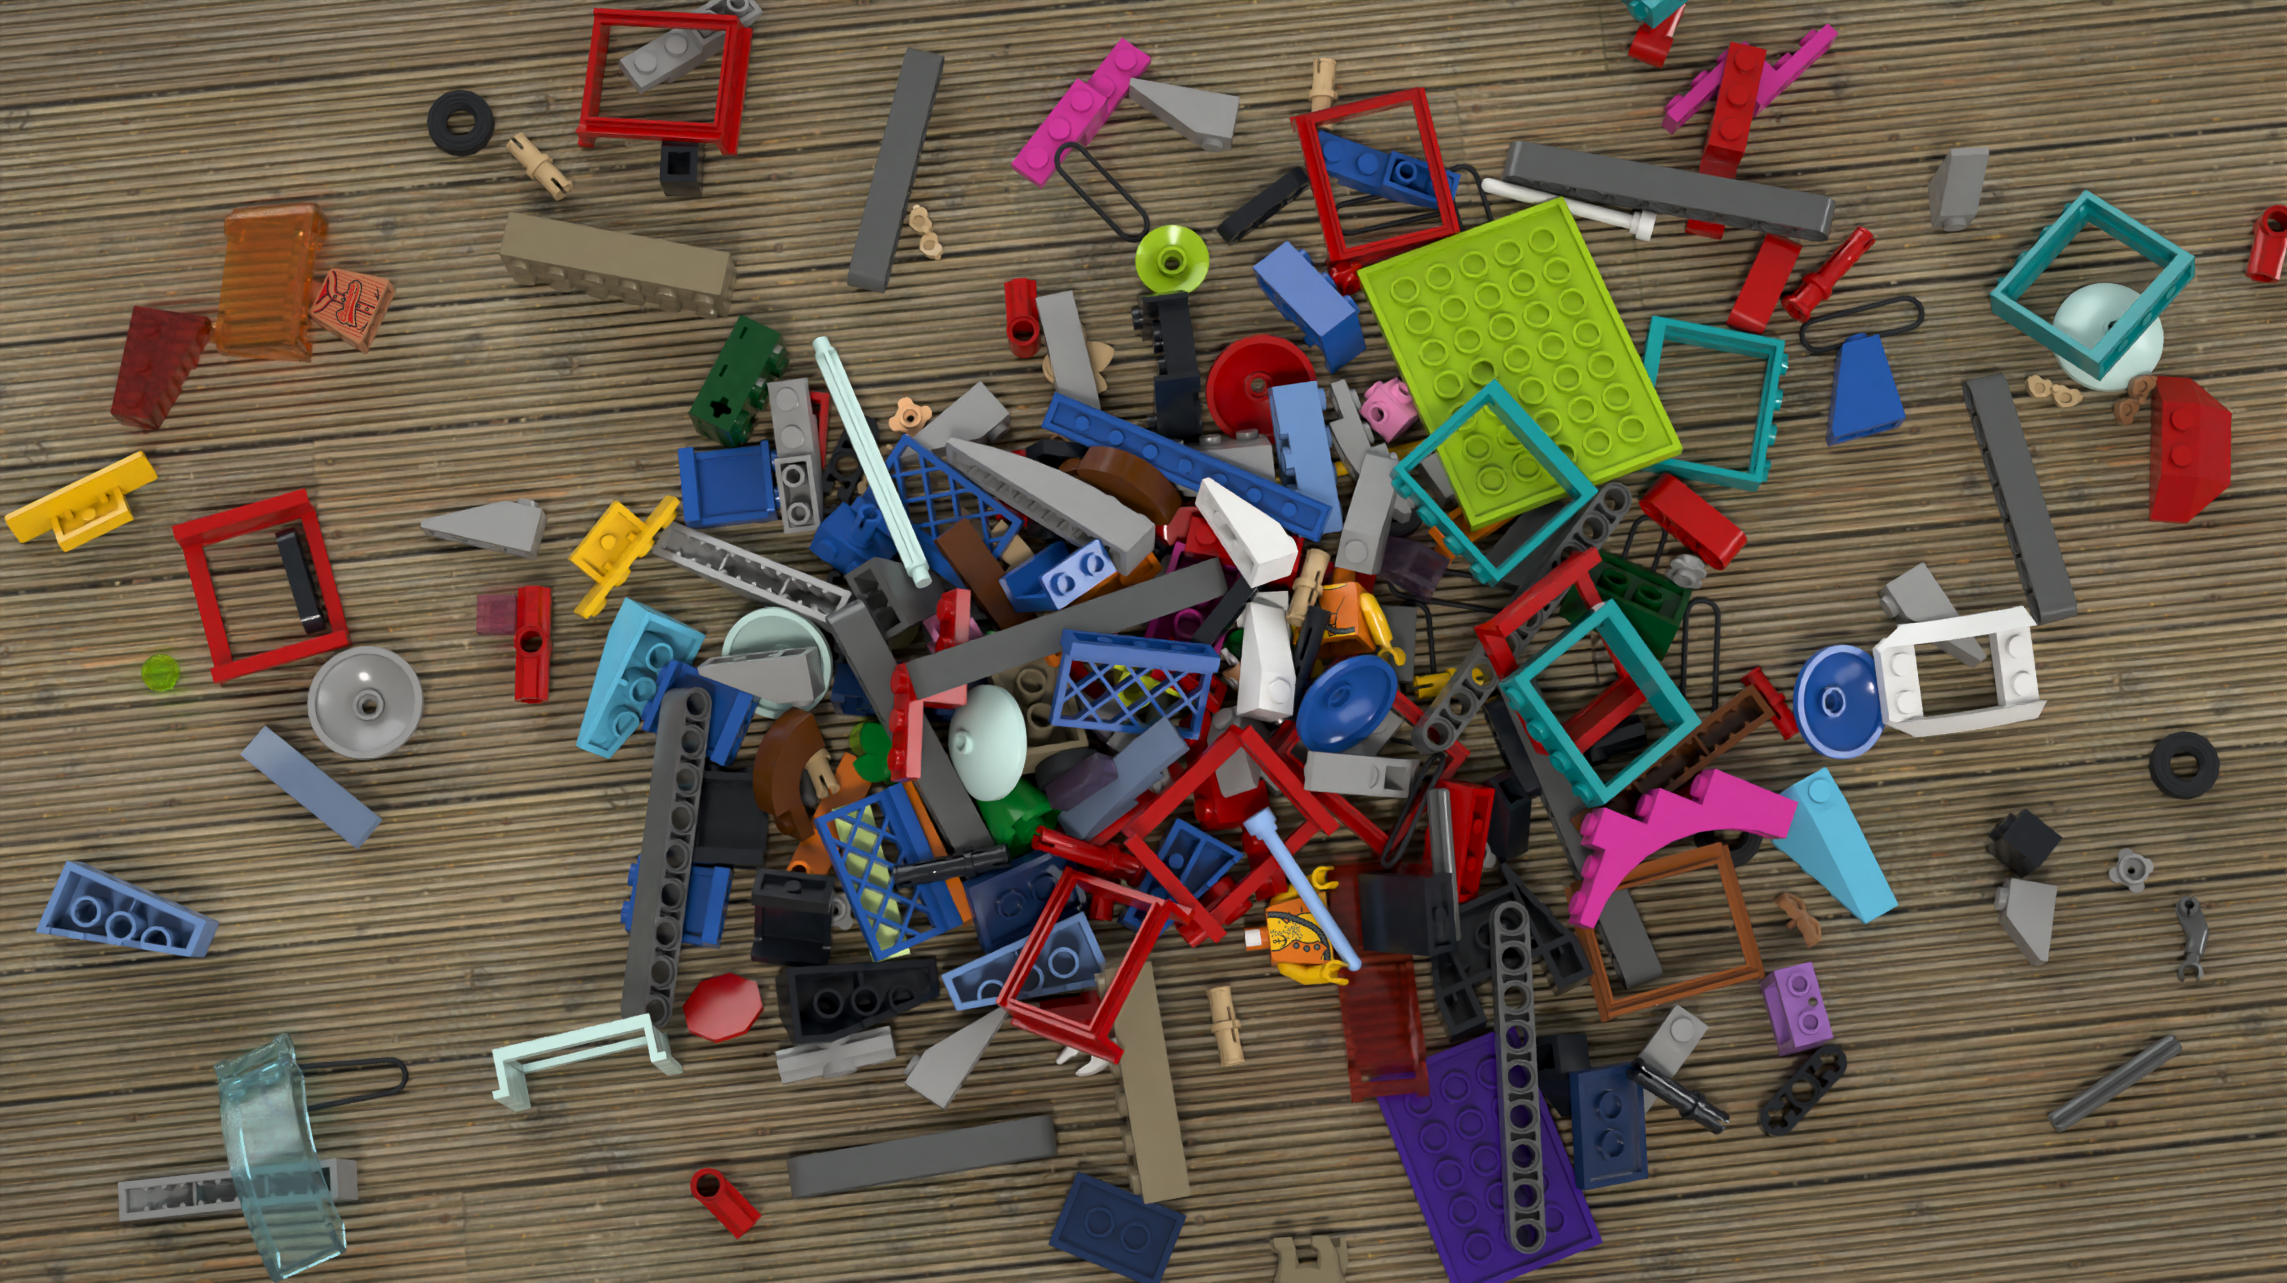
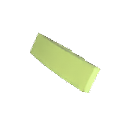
M843 805V806H840V807L832 808V811H835V810L840 809V808H842V807H845V806H847V805ZM871 805L865 807L861 821L877 828ZM857 811L847 815L855 818ZM835 819L839 839L846 843L852 825L840 819ZM858 828L851 846L871 853L877 835ZM880 844L876 856L886 860L882 845ZM848 853L845 861L848 873L861 879L868 860ZM873 863L867 881L886 889L890 878L889 870ZM853 883L855 890H857L858 885ZM864 888L860 898L863 909L877 914L883 895ZM889 898L882 917L901 924L902 920L897 901ZM868 918L872 927L874 921ZM879 924L875 936L883 951L894 945L898 931ZM904 934L902 942L907 940L906 934ZM907 948L877 962L910 954V949Z

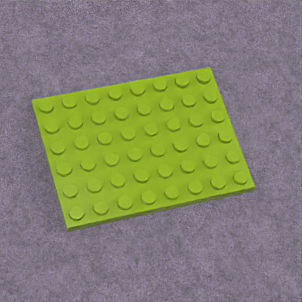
M1563 196L1356 271L1360 280V287L1401 378L1412 397V402L1428 437L1495 378L1594 486L1682 454L1683 447ZM1487 405L1434 450L1471 532L1570 496Z

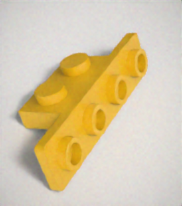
M139 451L13 511L4 518L6 524L20 543H25L53 529L57 542L65 553L134 520L125 494L156 480L158 475L144 452Z
M666 495L647 520L642 522L620 502L614 500L568 558L571 563L596 582L574 609L573 613L578 617L588 619L590 615L595 617L601 612L608 601L605 596L613 586L619 587L625 582L631 573L629 566L637 556L642 558L649 552L655 542L652 539L661 527L665 529L673 522L678 514L676 508L681 501L675 496Z

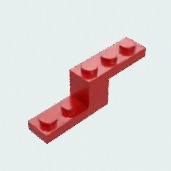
M1730 42L1714 115L1705 136L1698 173L1729 179L1736 178L1737 168L1746 149L1765 62L1766 49ZM1687 219L1685 232L1721 240L1725 225Z
M1192 516L1184 549V557L1206 561L1219 556L1221 564L1237 567L1207 521L1203 518ZM1291 536L1298 550L1291 575L1265 583L1261 590L1269 592L1288 591L1289 595L1293 596L1294 590L1292 586L1294 580L1299 578L1306 558L1303 557L1304 538ZM1328 563L1322 586L1332 584L1333 570L1339 568L1335 567V563ZM1355 571V582L1359 583L1368 593L1373 594L1376 574L1370 575Z
M956 588L941 594V599L938 601L936 609L937 619L940 621V634L935 644V653L969 642L971 590ZM902 663L895 666L890 682L891 691L894 693V709L889 717V728L893 732L887 765L891 771V781L905 783L921 779L923 707L952 710L967 705V684L917 700L906 665Z
M1209 710L1204 711L1199 739L1183 738L1190 748L1185 753L1187 766L1208 747L1207 738L1211 725ZM1192 714L1178 721L1179 727L1190 728ZM1214 772L1193 791L1195 798L1194 812L1197 820L1200 822L1201 831L1242 829V847L1247 853L1250 871L1271 853L1263 839L1258 840L1255 835L1251 836L1243 825V822L1267 806L1270 808L1265 780L1259 781L1257 788L1225 798L1220 791L1216 772ZM1281 867L1255 891L1257 902L1268 901L1276 895L1288 892L1285 874Z

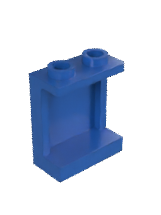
M768 439L761 440V445L696 453L693 447L678 448L684 521L687 527L696 530L778 520L777 509L781 508L778 486H775L774 472H776L774 459L778 457L777 450H771Z
M1093 539L1071 555L1063 540L1053 542L999 578L998 581L1015 612L1059 611L1115 573L1116 569L1101 540Z
M671 659L669 665H663L657 676L656 685L659 688L654 700L650 699L643 709L641 720L644 721L642 730L657 734L661 701L663 695L668 690L701 687L709 693L712 700L705 756L722 766H733L761 697L701 676L697 667L681 660Z
M641 855L638 856L637 864L631 863L628 874V886L633 887L630 901H624L621 911L620 923L625 924V931L629 935L631 933ZM691 865L681 943L720 949L734 876L730 868L715 866L714 869Z

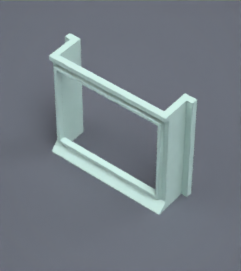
M646 1013L492 1049L500 1090L492 1091L494 1100L515 1112L531 1109L525 1074L647 1045L651 1063L667 1076L683 1073L682 1065L671 1055L667 1033H661L653 1026L650 1014ZM642 1030L645 1031L646 1035L524 1065L516 1061Z

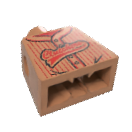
M331 268L324 283L306 277L301 283L298 297L313 303L310 316L317 325L367 354L396 290L391 282L385 278Z

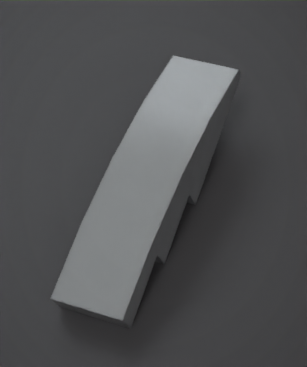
M1072 290L1035 298L1056 392L1101 410ZM1069 439V442L1078 443L1076 441Z

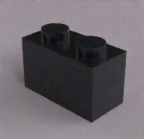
M2025 808L2017 815L2010 812L1994 826L1988 834L1992 842L1985 850L2020 878H2023L2042 865L2063 837Z

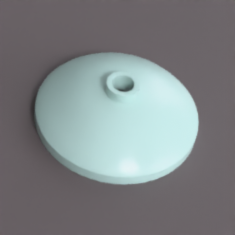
M2097 283L2085 286L2075 291L2062 303L2054 316L2052 325L2092 350L2109 331L2108 325H2114L2140 297V294L2128 287L2113 283ZM2158 317L2101 381L2096 380L2058 354L2054 353V356L2064 372L2082 386L2103 392L2122 391L2128 389L2129 380L2138 375L2150 374L2156 367L2161 357L2164 343L2162 324Z
M765 607L748 613L731 628L723 645L722 656L818 646L826 690L814 700L815 703L804 707H797L807 712L814 708L825 696L833 675L832 653L823 633L807 617L787 608ZM761 698L755 713L764 717L778 719L792 707V704H777Z
M979 685L968 691L967 705L955 709L949 727L948 750L950 762L967 793L975 799L996 801L1007 796L1019 781L1026 760L1027 735L1022 712L1013 696L1007 690L997 685Z

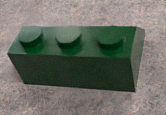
M1599 549L1598 552L1602 561L1590 569L1588 573L1602 602L1613 598L1654 657L1662 662L1677 633L1693 590L1680 587L1668 578ZM1575 584L1568 590L1558 613V616L1565 618L1571 624L1587 612ZM1593 628V629L1591 630V631H1594V632L1598 633V631H1597L1596 628Z

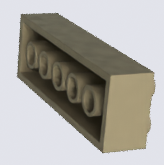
M509 212L499 255L510 276L514 277V281L524 285H535L537 281L550 284L551 288L562 292H571L572 288L585 290L589 296L599 299H607L608 295L622 297L624 302L637 306H643L645 302L659 304V308L669 312L678 313L681 312V309L696 311L695 314L706 319H717L718 316L728 317L737 279V273L731 255L728 252Z
M1147 958L1107 1035L1109 1039H1112L1116 1045L1124 1050L1118 1065L1109 1062V1068L1113 1077L1119 1078L1120 1088L1114 1089L1117 1112L1120 1114V1117L1126 1118L1127 1127L1120 1128L1124 1151H1126L1127 1156L1132 1155L1134 1165L1127 1166L1130 1188L1133 1190L1134 1195H1140L1144 1204L1191 1196L1152 964ZM1123 959L1099 963L1101 973L1094 974L1097 996L1100 997V1000H1103Z

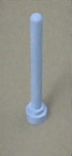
M1269 806L1245 820L1243 825L1251 836L1255 835L1258 840L1263 839L1342 961L1349 964L1347 968L1350 971L1359 970L1361 967L1360 958L1275 831L1278 829L1275 824L1277 818Z

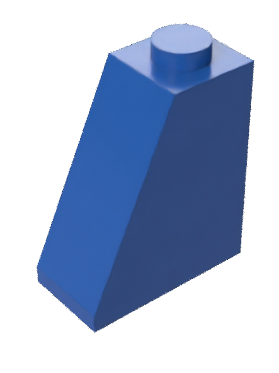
M1866 333L1850 336L1844 340L1845 343H1843L1836 354L1826 432L1828 447L1899 428L1906 419L1879 334L1867 337Z

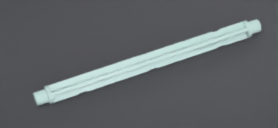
M818 337L812 343L816 352L815 359L906 572L909 577L913 578L917 588H924L932 582L928 572V562L837 351L830 345L827 337Z

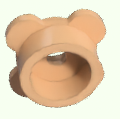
M908 397L902 398L898 402L899 409L896 415L889 419V427L894 432L900 431L902 434H909L911 437H914L926 427V422L932 419V410L928 406L920 407L914 404ZM908 416H913L914 420L909 422L907 418Z

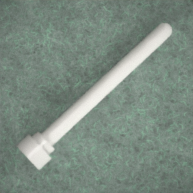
M1486 178L1481 183L1482 189L1487 193L1533 205H1539L1561 197L1492 178ZM1564 197L1572 215L1630 229L1629 233L1635 234L1636 239L1650 242L1657 213L1643 210L1642 213L1635 211L1634 215Z

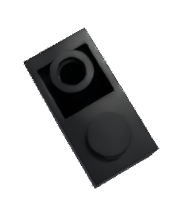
M662 141L659 182L665 196L702 197L705 143Z
M1512 768L1489 778L1481 784L1495 788L1487 843L1500 864L1525 854L1528 851L1532 800Z
M1555 1034L1536 1038L1538 1087L1561 1117L1572 1116L1569 1072L1591 1068L1587 1034Z

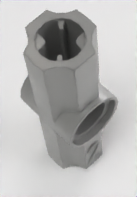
M890 1026L851 1034L833 1043L798 1045L775 1051L783 1085L821 1076L823 1078L839 1077L854 1073L860 1067L897 1059Z

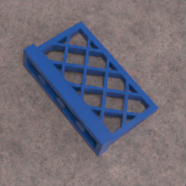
M903 434L885 461L889 474L895 467L896 474H892L890 477L891 479H897L900 500L929 567L958 589L967 588L933 542L939 536L938 525L958 522L965 517L967 520L981 518L985 539L982 541L997 562H999L1026 522L909 434ZM909 446L919 454L921 469L903 472L901 456ZM927 460L934 464L935 467L928 468ZM942 470L948 475L950 491L932 494L929 472ZM922 474L925 496L907 499L904 477ZM956 481L965 488L958 490ZM869 485L863 495H858L850 508L857 512L863 504L874 505L875 507L871 514L873 518L879 506ZM971 492L978 497L980 513L962 516L958 494ZM951 496L955 518L937 521L933 499ZM926 500L930 522L916 524L911 520L908 503ZM986 504L992 507L994 511L987 512ZM1001 514L1011 521L1012 524L1004 536L992 538L988 516ZM882 516L877 528L892 539ZM931 527L932 535L923 528ZM994 542H999V544L997 545V547H996L995 550H994V549H993V543H994Z
M1063 629L1060 641L1063 652L1049 716V723L1051 725L1143 734L1164 716L1170 718L1188 705L1193 712L1190 728L1175 727L1182 738L1199 739L1213 672H1218L1221 657L1210 644ZM1072 660L1088 662L1093 668L1092 672L1077 683H1074L1069 676ZM1094 663H1102V664H1101L1099 667H1096V665H1095ZM1115 665L1125 666L1131 674L1114 687H1111L1103 674ZM1131 667H1140V668H1138L1137 670L1134 671ZM1152 669L1162 670L1168 678L1148 691L1139 678ZM1168 670L1176 672L1171 675ZM1188 673L1201 674L1199 686L1186 695L1176 683ZM1097 678H1100L1108 691L1092 703H1089L1081 693V690ZM1136 681L1145 695L1126 707L1118 694ZM1069 682L1071 687L1066 690L1067 683ZM1173 685L1182 698L1163 711L1154 698ZM1075 694L1086 705L1085 708L1074 716L1061 715L1063 703ZM1114 697L1123 711L1110 720L1101 719L1095 711ZM1194 699H1196V700H1195V705L1193 706L1191 702H1192ZM1151 701L1160 714L1148 723H1138L1132 714ZM1092 714L1094 718H1088L1087 716ZM1129 717V719H1130L1132 722H1128V721H1124V720Z
M902 782L813 820L875 962L963 924L945 880L914 886L911 899L892 892L895 884L893 877L894 865H901L902 862L908 864L934 858ZM876 802L884 816L880 828L861 821L865 807ZM857 811L855 818L847 815ZM840 819L851 824L852 827L846 843L833 838L826 823ZM887 825L891 834L886 832ZM858 828L877 835L871 853L851 846ZM883 838L895 843L898 848L899 854L895 864L876 856ZM837 847L843 850L841 856ZM848 853L868 860L861 879L847 872L844 864ZM873 863L892 870L886 889L867 881ZM853 883L858 885L857 890H855ZM864 888L883 895L877 914L863 909L860 898ZM918 896H919V899H920V901H921L922 904H919V903L916 902L917 899H918ZM889 898L908 906L901 924L882 917ZM913 909L925 913L933 929L919 933L908 928ZM868 918L874 921L872 927ZM879 924L898 931L894 945L883 951L875 936ZM904 934L913 937L902 942Z

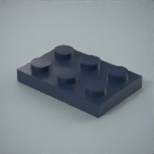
M1035 850L1013 860L1011 868L991 870L963 882L981 949L986 954H989L1029 936L1066 866L1079 871L1077 862L1041 850ZM1077 884L1056 923L1089 909L1085 891Z
M1632 1061L1569 1072L1575 1184L1577 1189L1590 1190L1648 1179L1643 1087L1626 1078L1627 1068L1635 1073L1638 1071L1630 1066Z
M1078 1171L1048 1245L1139 1283H1160L1187 1216L1157 1203L1144 1204L1140 1196Z

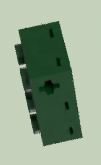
M740 315L688 412L697 433L730 449L739 448L741 442L746 444L749 441L755 428V424L752 423L758 410L764 411L770 401L767 383L774 382L775 378L781 379L789 364V359L786 358L788 354L781 333Z

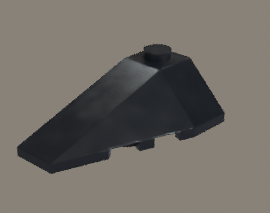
M935 958L788 967L775 978L779 1017L793 1046L833 1043L940 996Z

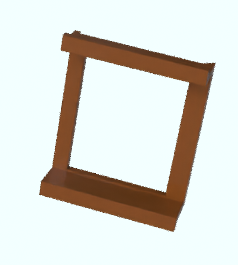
M1721 842L1638 864L1623 878L1614 892L1717 864L1746 965L1614 1000L1594 929H1582L1574 926L1578 941L1594 972L1590 984L1602 1023L1615 1020L1617 1016L1749 980L1755 982L1766 977L1728 844L1722 845ZM1583 880L1572 882L1571 887L1564 889L1568 906L1576 891L1580 892Z

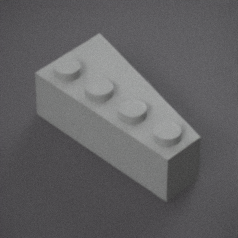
M1258 429L1237 431L1236 437L1221 439V434L1202 435L1198 437L1199 442L1184 444L1183 439H1171L1276 483L1272 445L1265 434L1258 433ZM1170 481L1176 491L1183 490L1184 496L1197 497L1198 492Z

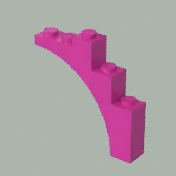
M1717 769L1702 770L1701 774H1698L1693 780L1690 788V795L1693 796L1692 801L1664 789L1656 788L1648 789L1647 793L1641 795L1635 809V814L1638 815L1637 820L1607 808L1593 809L1592 813H1588L1582 822L1580 834L1584 836L1580 845L1592 849L1594 852L1593 855H1589L1583 864L1581 876L1585 878L1580 892L1576 891L1571 898L1568 907L1571 917L1568 923L1582 929H1594L1607 900L1623 878L1647 856L1672 841L1698 832L1711 830L1745 831L1772 840L1786 839L1798 802Z

